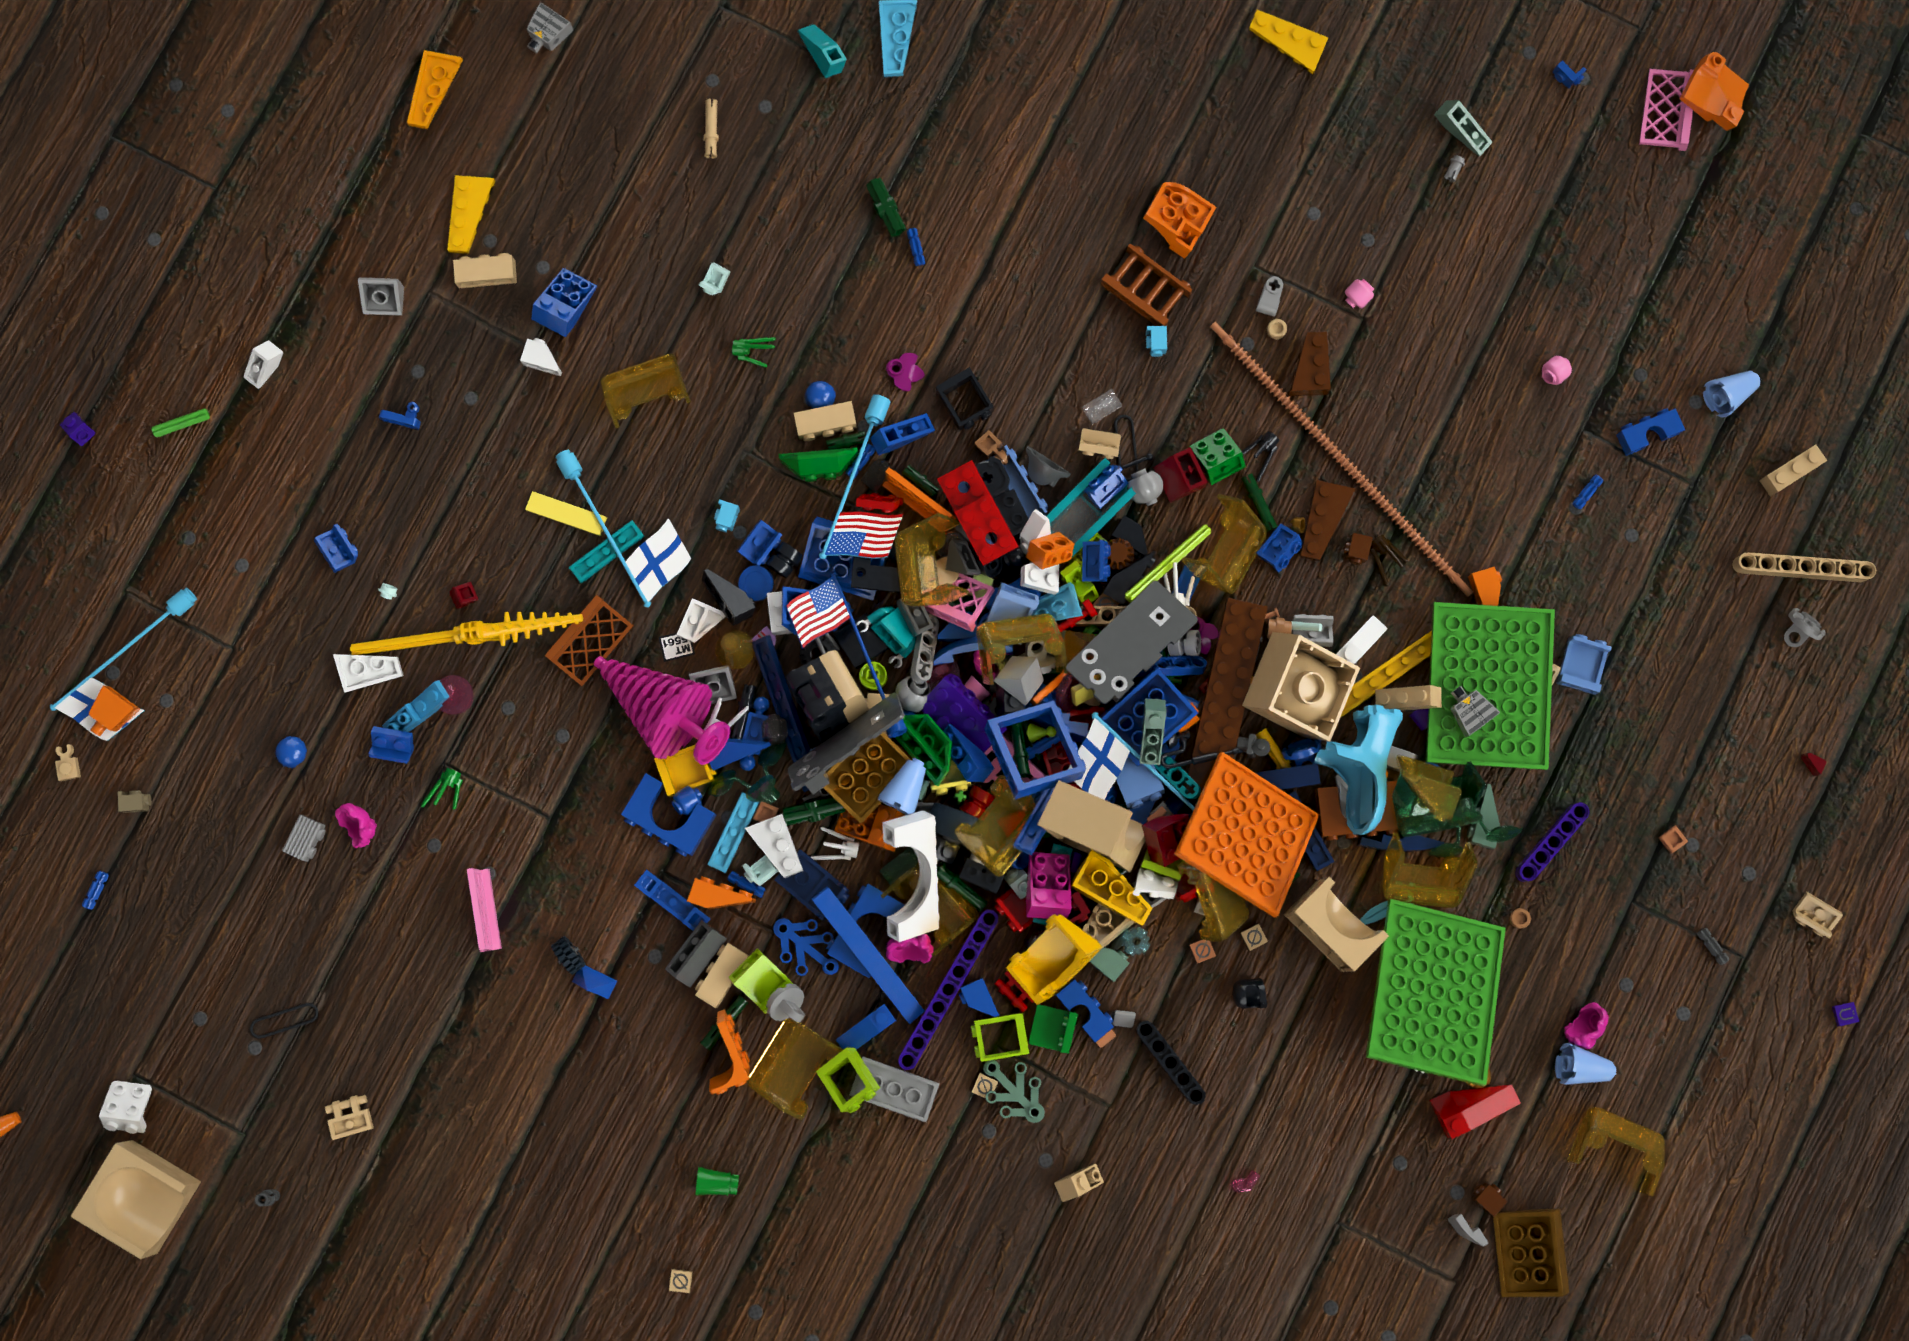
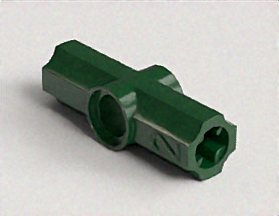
M882 178L871 180L866 184V187L874 201V207L879 218L883 219L891 237L902 234L906 231V227L898 213L899 210L892 195H889Z
M832 796L824 799L812 798L804 801L802 804L783 808L787 826L805 821L817 822L823 820L826 816L846 812V809Z

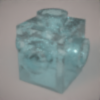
M1139 926L1136 929L1134 927L1130 930L1126 929L1120 938L1123 940L1121 945L1125 947L1123 951L1131 956L1135 954L1140 955L1141 952L1145 954L1151 945L1148 942L1150 937L1146 936L1148 932ZM1138 937L1140 939V943L1138 945H1134L1133 938Z

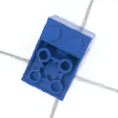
M563 268L534 302L532 320L566 337L576 325L597 285Z

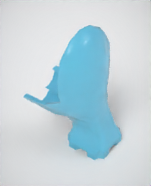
M1367 705L1363 711L1357 710L1353 712V720L1358 730L1355 742L1352 745H1346L1330 741L1327 742L1326 749H1320L1316 755L1314 763L1333 768L1348 785L1346 797L1347 826L1355 835L1370 833L1382 819L1387 799V760L1397 728L1403 718L1401 710L1385 709L1381 705Z

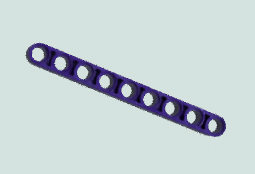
M986 910L979 917L899 1056L898 1061L902 1069H913L994 930L998 922V915L995 911ZM987 913H991L995 917V922L991 925H987L983 921V917ZM976 931L984 933L985 939L982 942H976L973 939V934ZM970 948L974 950L975 956L972 960H966L963 957L965 949ZM956 966L964 968L965 973L963 977L957 978L953 975V969ZM948 983L952 984L955 989L954 993L949 996L943 993V986ZM936 1001L944 1004L943 1012H934L933 1004ZM926 1019L934 1022V1028L930 1031L923 1029L922 1023ZM915 1037L923 1039L924 1045L922 1048L917 1049L912 1045ZM911 1055L914 1059L913 1064L905 1066L902 1063L903 1056Z

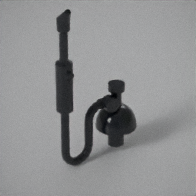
M1185 731L1182 734L1175 733L1164 743L1167 744L1168 749H1171L1177 745L1179 739V745L1182 748L1163 754L1160 764L1167 769L1188 764L1197 765L1216 760L1219 753L1212 752L1192 757L1191 760L1170 765L1165 764V757L1177 755L1185 751L1186 739L1190 738L1189 731ZM1234 748L1224 753L1227 755H1235L1242 753L1243 750L1239 748Z

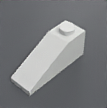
M1373 615L1336 655L1355 664L1388 628Z

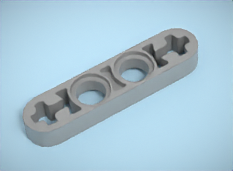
M932 614L928 615L934 627L916 637L911 667V678L916 684L925 683L930 679L939 629V621ZM923 636L928 638L929 645L924 642ZM920 653L926 656L927 662L921 659Z

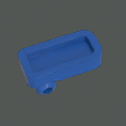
M415 402L408 403L405 416L386 410H381L379 418L382 421L419 430L421 424L416 418L419 406Z

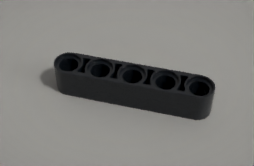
M1140 1021L1136 1025L1138 1037L1187 1101L1194 1105L1202 1104L1206 1098L1203 1088L1157 1028L1149 1021ZM1143 1024H1148L1151 1028L1150 1033L1146 1036L1140 1032V1027ZM1156 1040H1160L1163 1043V1049L1160 1052L1153 1050L1152 1045ZM1168 1057H1173L1176 1060L1173 1068H1167L1165 1065V1060ZM1181 1073H1186L1188 1076V1082L1184 1085L1178 1082V1076ZM1193 1090H1199L1201 1093V1097L1197 1101H1193L1190 1097Z

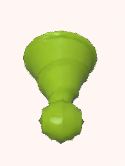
M1031 723L1027 728L1026 735L1029 741L1034 743L1046 735L1054 737L1057 732L1054 727L1050 726L1046 730Z

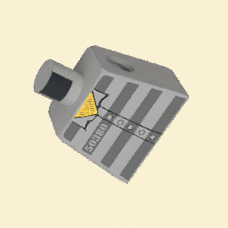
M540 3L527 27L528 34L532 38L528 47L535 53L542 46L551 51L554 50L573 31L571 23Z
M1459 686L1451 692L1457 703L1450 709L1465 737L1473 734L1500 713L1477 690L1467 695L1463 688Z

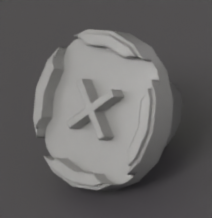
M1793 608L1789 613V618L1793 625L1784 635L1787 645L1799 647L1809 637L1821 640L1825 636V630H1820V623L1808 613L1803 611L1799 613L1798 608ZM1791 632L1800 634L1799 642H1794L1790 639Z
M1039 636L1029 638L1026 642L1025 653L1018 655L1021 657H1037L1042 674L1052 671V668L1055 669L1056 667L1055 657L1047 653V645ZM1035 643H1040L1041 646L1038 650L1033 651L1031 649Z
M786 984L787 987L776 989L767 1001L766 1006L769 1016L776 1021H782L790 1017L796 1022H801L805 1017V1013L800 1009L804 1000L803 991L796 984Z

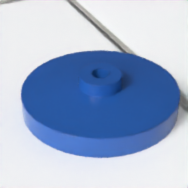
M755 565L746 568L741 573L738 585L753 601H762L767 598V593L772 592L774 581L771 573L766 568Z

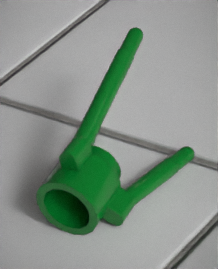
M775 337L734 340L732 354L738 356V360H745L766 368L767 364L746 357V355H749L750 348L774 349V345L750 343L775 341Z
M446 768L421 804V807H425L441 784L443 785L433 802L434 806L438 804L447 786L453 788L456 785L452 809L455 810L460 786L463 782L460 779L461 773Z

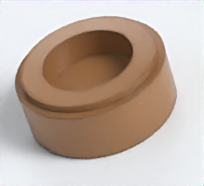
M1517 908L1510 913L1509 921L1513 927L1521 929L1530 924L1531 916L1526 909Z

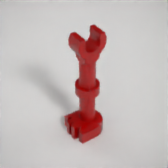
M1087 599L1082 602L1085 608L1082 610L1083 616L1067 618L1052 629H1043L1042 635L1046 632L1051 633V638L1046 642H1054L1059 633L1069 627L1073 628L1076 626L1075 623L1088 615L1092 618L1098 615L1091 601Z

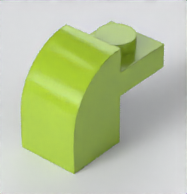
M1077 561L1066 566L1060 572L1064 585L1072 582L1075 586L1081 606H1083V601L1089 599L1092 603L1099 597L1092 582L1082 581V568Z

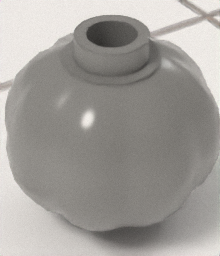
M1146 469L1131 474L1133 479L1128 481L1127 491L1132 487L1136 493L1131 499L1136 503H1146L1147 506L1158 502L1157 498L1163 491V481L1160 475L1154 471L1147 473Z
M911 676L901 680L895 689L902 708L911 712L922 711L924 704L927 703V696L931 692V687L927 682L916 684Z

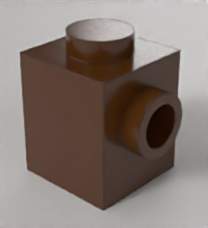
M1353 533L1350 536V540L1346 541L1344 546L1345 559L1350 560V563L1355 565L1365 563L1368 560L1373 537Z
M1487 1183L1479 1184L1473 1191L1472 1199L1493 1217L1508 1202L1500 1195L1502 1191L1493 1183L1491 1186Z

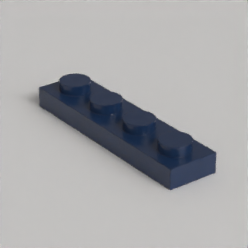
M1296 791L1289 794L1290 796L1301 802ZM1314 827L1305 853L1315 871H1318L1335 861L1316 827Z

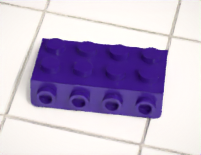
M951 673L948 674L928 694L927 703L924 704L922 712L928 714L942 731L948 724L953 725L985 753L991 747L984 728L987 720L996 717L990 712L987 705L981 703L976 698L973 691L967 689L962 684L958 676ZM1006 727L1000 728L1002 734L1007 730Z

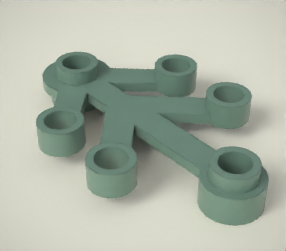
M989 1060L984 1063V1073L990 1077L994 1076L1009 1092L996 1093L995 1091H989L985 1095L986 1101L988 1103H995L996 1101L1019 1102L1024 1107L1011 1109L1009 1106H1003L999 1111L1002 1118H1009L1010 1116L1025 1117L1031 1123L1040 1122L1045 1114L1043 1106L1038 1103L1041 1080L1038 1077H1032L1028 1081V1085L1031 1088L1029 1101L1024 1096L1026 1064L1019 1062L1014 1066L1016 1073L1015 1087L1000 1071L997 1061ZM990 1064L995 1065L996 1069L994 1072L989 1071L988 1066ZM1018 1065H1022L1024 1067L1023 1072L1017 1071ZM1033 1079L1038 1081L1037 1087L1031 1085ZM990 1093L995 1095L994 1101L988 1099ZM1004 1108L1009 1110L1008 1116L1002 1114ZM1032 1109H1037L1038 1115L1036 1117L1031 1115Z

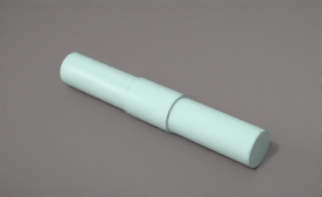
M1291 621L1292 630H1322L1321 623Z

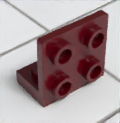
M1077 891L1071 895V906L1074 912L1078 911L1080 914L1069 921L1072 923L1076 921L1078 925L1088 919L1087 914L1090 913V910Z

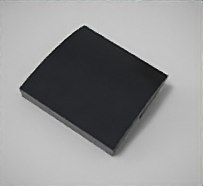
M866 613L854 621L855 623L861 620L865 621L869 615ZM851 623L834 633L835 638L855 669L867 663ZM860 623L857 625L870 660L889 649L883 640L870 628L872 624L869 625L867 631L860 632L865 629V624Z

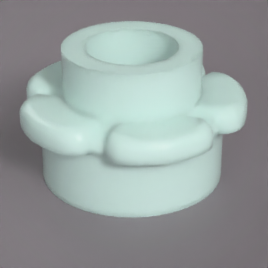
M382 583L381 588H378V591L381 592L380 596L391 600L392 597L397 596V588L392 585Z

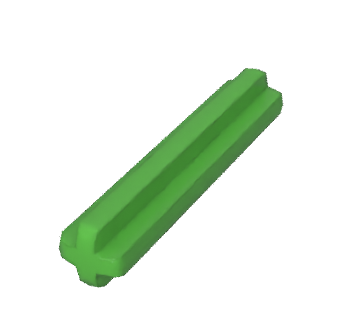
M204 408L153 426L151 428L152 433L155 437H160L208 420L210 415L208 410Z

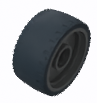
M933 804L929 814L935 816V835L957 845L974 850L980 849L987 833V822L946 805Z

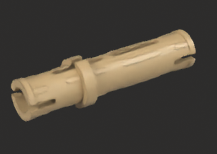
M707 99L705 101L706 124L703 136L705 141L704 156L709 158L711 151V159L717 157V141L719 140L717 135L718 101L713 99L711 107V99Z

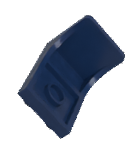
M800 849L797 854L803 871L786 878L780 873L775 881L818 916L819 919L825 921L826 917L811 899L828 886L843 905L850 897L847 894L850 890Z

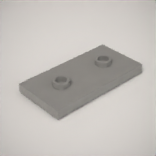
M863 1056L862 1060L880 1087L875 1092L876 1096L866 1102L927 1122L940 1083ZM858 1073L849 1095L852 1097L866 1087Z

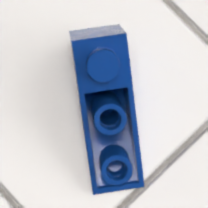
M948 724L943 732L952 741L950 757L967 782H984L995 768L985 753L953 725Z

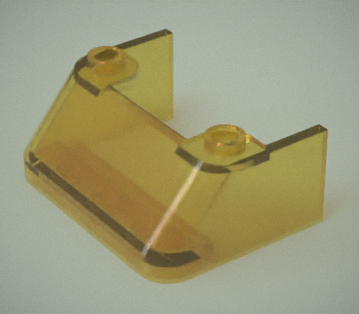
M667 354L606 375L601 379L605 402L615 428L619 427L618 419H625L632 411L631 407L666 395L674 400H680L685 397L687 404L691 403L674 354Z
M1218 494L1217 498L1225 507L1220 516L1221 525L1225 529L1208 560L1205 558L1193 560L1183 557L1182 562L1197 578L1223 592L1233 594L1237 591L1257 551L1263 544L1267 531L1264 524L1243 499Z
M937 513L897 534L895 549L901 599L904 604L909 606L946 605L969 594L968 590L949 583L939 586L935 551L944 546L946 540L945 531L960 525L958 520Z
M1037 614L983 622L978 626L976 634L984 684H994L992 664L1000 663L1004 660L1006 645L1040 640L1044 641L1045 650L1055 656L1056 671L1064 674L1069 673L1066 670L1065 642L1052 615Z
M1394 833L1384 856L1383 893L1389 901L1394 899L1406 903L1445 908L1458 906L1478 865L1471 843L1466 842L1460 857H1447L1442 861L1440 867L1404 863L1405 853L1398 833Z
M919 862L899 877L880 896L884 898L894 891L901 899L908 900L912 897L919 880ZM939 878L937 883L939 929L934 930V936L941 946L932 953L934 957L979 917L975 907L952 888H946L945 883Z
M1589 1108L1584 1116L1567 1161L1579 1165L1586 1146L1599 1149L1605 1145L1608 1137L1645 1152L1643 1167L1647 1174L1640 1192L1653 1196L1665 1164V1140L1663 1136L1602 1108Z

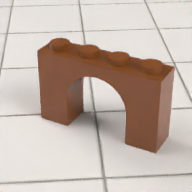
M1398 781L1387 782V799L1382 819L1374 830L1366 834V837L1378 836V832L1385 831L1386 835L1398 834V830L1403 829ZM1338 786L1315 789L1317 813L1320 814L1318 823L1321 838L1326 837V841L1338 840V836L1346 835V839L1358 838V835L1353 834L1347 826V819L1341 812Z

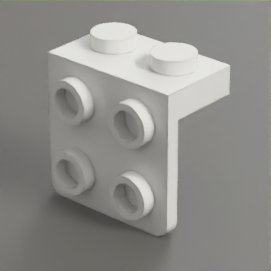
M113 1081L99 1114L103 1127L110 1131L123 1130L131 1134L137 1132L144 1133L147 1126L143 1114L152 1092L151 1086Z

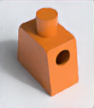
M103 686L89 711V716L96 720L90 730L98 736H101L106 728L117 732L140 708L112 687Z

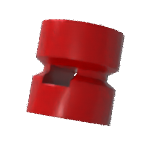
M973 785L968 793L969 800H965L959 810L983 820L987 814L986 808L991 807L996 797Z

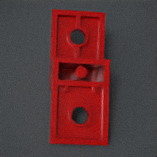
M972 460L937 479L983 566L1019 547ZM961 482L969 483L970 489L968 492L962 493L959 491L958 486ZM987 534H996L997 541L994 544H988L986 542Z

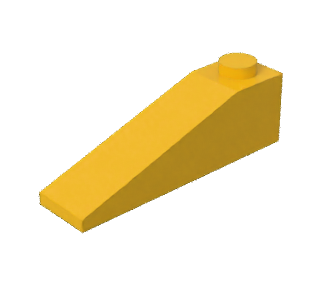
M1093 850L1086 856L1071 880V888L1141 926L1144 925L1152 910V907L1141 895H1133L1134 888L1114 867V864Z

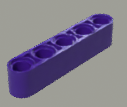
M1579 802L1570 805L1518 865L1515 870L1518 880L1521 882L1532 881L1541 873L1588 818L1590 811L1586 804ZM1576 807L1582 811L1580 818L1574 814ZM1563 822L1569 825L1567 833L1561 829ZM1550 837L1556 840L1554 848L1550 847L1548 843ZM1537 852L1543 855L1541 863L1537 862L1535 858ZM1524 867L1529 868L1531 872L1528 878L1523 876L1522 871Z

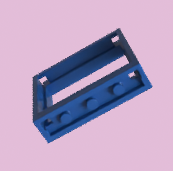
M1055 701L987 720L984 730L1014 799L1054 788L1058 780L1067 784L1082 779L1086 771L1085 762L1079 757L1077 744L1075 741H1072L1069 726L1064 723L1060 707L1056 706ZM1049 714L1072 765V769L1023 783L1000 728Z

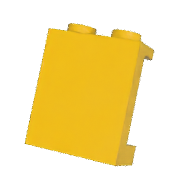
M695 745L679 750L678 753L671 757L668 755L666 759L654 758L667 796L672 797L685 786H690L694 789L715 781L714 775H716V771L712 770L709 763L701 765L694 760L693 752Z

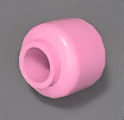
M1357 279L1345 290V295L1348 297L1345 301L1352 308L1355 306L1364 308L1374 297L1372 292L1374 288L1364 279Z
M1561 356L1552 357L1542 367L1544 381L1553 385L1561 384L1572 373L1569 360Z

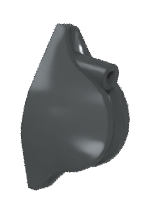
M1027 446L1026 452L1029 457L1028 475L1034 483L1039 485L1049 484L1055 487L1060 478H1068L1071 473Z

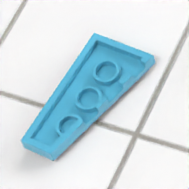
M917 0L879 1L884 77L903 76Z

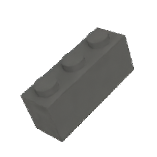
M701 920L665 970L675 979L691 987L727 938Z

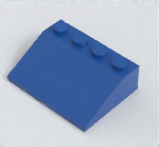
M817 516L811 526L798 577L822 584L830 578L832 572H836L838 574L836 577L842 591L874 600L876 590L851 588L854 556H827L825 559L819 557V553L823 551L834 521ZM887 557L871 559V565L885 566ZM858 572L857 575L861 577L863 573Z
M1157 666L1138 681L1118 703L1115 702L1099 716L1139 755L1141 752L1145 698L1166 700L1163 744L1198 714L1197 710ZM1129 752L1128 757L1138 767L1140 765V760L1137 759L1131 752Z

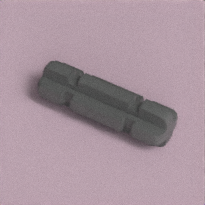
M1708 928L1701 929L1697 935L1701 940H1704V945L1712 956L1716 957L1715 960L1718 964L1723 965L1728 962L1729 957L1726 953L1722 952L1723 949L1716 939L1711 937V932Z

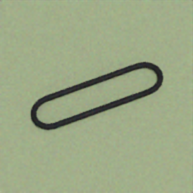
M1120 415L1114 421L1115 433L1118 434V420L1123 417L1129 419L1131 423L1134 460H1137L1133 420L1128 415ZM1120 449L1117 457L1118 465H1121ZM1138 464L1135 465L1136 472L1139 471Z
M305 1003L258 1018L251 1023L250 1033L253 1037L260 1039L312 1023L318 1017V1009L312 1003ZM306 1006H311L315 1010V1016L311 1020L260 1036L253 1032V1026L258 1021Z

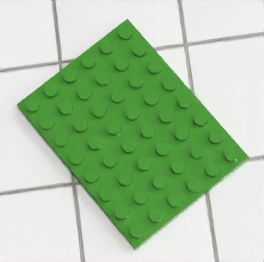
M1433 603L1429 685L1441 687L1442 708L1428 709L1426 762L1548 770L1555 609ZM1459 686L1463 688L1467 695L1477 690L1500 712L1467 737L1464 736L1450 709L1457 703L1451 692Z
M1394 899L1388 900L1384 931L1389 937L1381 946L1366 1058L1479 1086H1486L1506 928Z

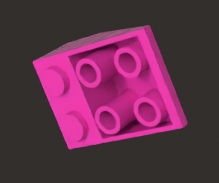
M1033 852L1032 855H1029L1026 917L1048 919L1053 914H1056V916L1061 914L1068 918L1072 909L1070 855Z

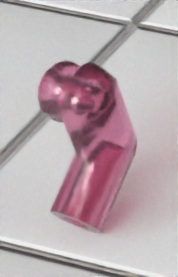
M1252 1170L1246 1179H1234L1231 1186L1235 1192H1249L1261 1175Z

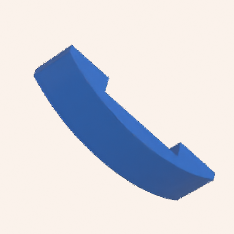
M975 636L964 638L939 650L934 655L933 663L934 665L954 662V654L992 648L993 655L1013 652V644L1006 642L1005 639L1000 637Z
M647 869L634 885L692 931H694L701 920L705 923H708L710 920L706 914L692 903L687 902V899Z

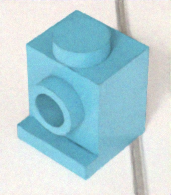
M1147 326L1146 335L1150 336H1146V348H1150L1151 356L1160 357L1162 354H1166L1167 326Z
M719 499L718 504L721 508L716 510L714 520H716L715 529L722 532H727V530L733 531L740 508L738 505Z

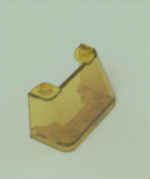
M1186 861L1177 864L1179 873L1187 874L1190 878L1188 883L1195 885L1206 920L1202 921V925L1205 927L1199 930L1201 939L1222 942L1229 938L1248 920L1249 911L1245 906L1244 899Z

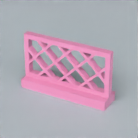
M1649 70L1639 144L1676 147L1681 151L1687 150L1693 110L1682 101L1674 106L1669 98L1675 94L1681 97L1682 93L1680 90L1683 89L1684 91L1694 70H1690V72ZM1653 75L1662 76L1665 81L1657 86L1652 81ZM1675 77L1684 78V84L1677 88L1671 80ZM1668 83L1674 91L1665 96L1660 89ZM1655 92L1662 97V100L1657 104L1650 100V96ZM1666 102L1671 110L1663 115L1657 107ZM1655 110L1660 118L1652 123L1647 115ZM1675 112L1679 120L1672 125L1666 117ZM1663 120L1669 128L1661 133L1655 125ZM1651 128L1658 135L1654 139H1644L1645 132ZM1672 130L1676 135V141H1668L1664 135Z
M959 573L958 580L949 586L940 585L936 589L922 591V595H919L927 613L973 632L976 627L975 621L995 589ZM964 582L970 584L971 588L963 591L959 590L958 584ZM956 586L957 593L947 596L945 589ZM981 589L987 591L983 597L976 599L975 591ZM942 590L944 597L939 599L932 597V593ZM972 593L974 600L963 603L961 596ZM959 597V605L953 607L949 605L948 600ZM975 604L976 610L972 615L965 612L966 607Z
M467 869L480 952L502 949L490 869Z

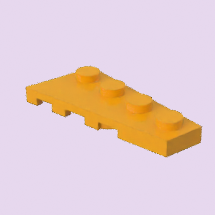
M424 50L407 120L409 126L428 129L463 62L462 57Z

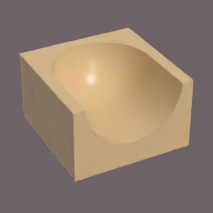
M1272 632L1242 706L1303 738L1330 742L1360 667L1301 635Z
M1059 780L1038 823V826L1060 842L1087 854L1093 850L1109 859L1114 866L1131 872L1145 842L1142 829L1143 824L1130 819L1132 816L1131 811Z
M1330 877L1317 880L1284 915L1341 972H1354L1389 935L1384 930H1372L1353 915L1331 891V887L1335 882Z
M133 1140L115 1143L71 1217L139 1259L158 1254L201 1181Z

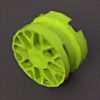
M871 662L881 688H883L887 682V672L880 663ZM866 663L859 672L860 682L867 690L877 691L878 688Z

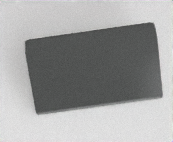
M917 591L896 601L913 637L934 627Z

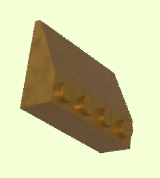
M884 732L860 746V749L854 755H850L841 763L838 762L825 771L830 783L823 788L860 823L881 804V801L877 799L881 791L907 760H911Z
M1560 1209L1498 1212L1493 1217L1502 1297H1561L1568 1294L1569 1285Z

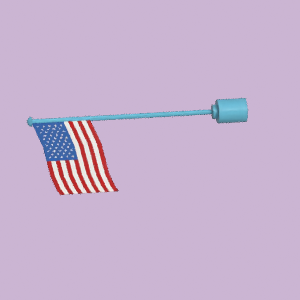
M872 395L864 416L870 426L823 551L819 553L821 559H825L827 556L838 555L875 559L886 558L890 553L903 514L883 515L868 512H842L873 426L883 424L890 406V400L884 396Z

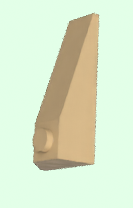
M1098 903L1082 930L1096 939L1103 949L1135 922Z

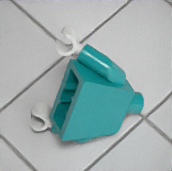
M891 606L879 608L867 616V620L858 621L856 626L864 623L865 629L860 632H865L868 630L869 625L872 624L870 628L897 655L891 656L888 663L891 664L894 659H897L898 663L894 668H900L902 666V659L906 658L915 648L916 637H913L898 607L896 609Z

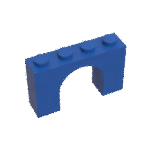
M645 773L621 814L626 817L624 821L633 827L635 824L643 827L641 831L650 837L653 834L660 837L658 841L667 847L672 844L677 847L676 852L684 857L687 854L693 856L717 814L697 803L687 822L682 827L672 831L661 829L653 819L652 810L664 785L659 780Z
M867 884L866 887H861L857 894L860 897L856 904L852 903L847 912L857 922L860 917L869 913L880 914L887 918L905 905L872 885ZM838 934L836 939H831L826 947L829 950L827 954L870 979L871 975L840 935Z

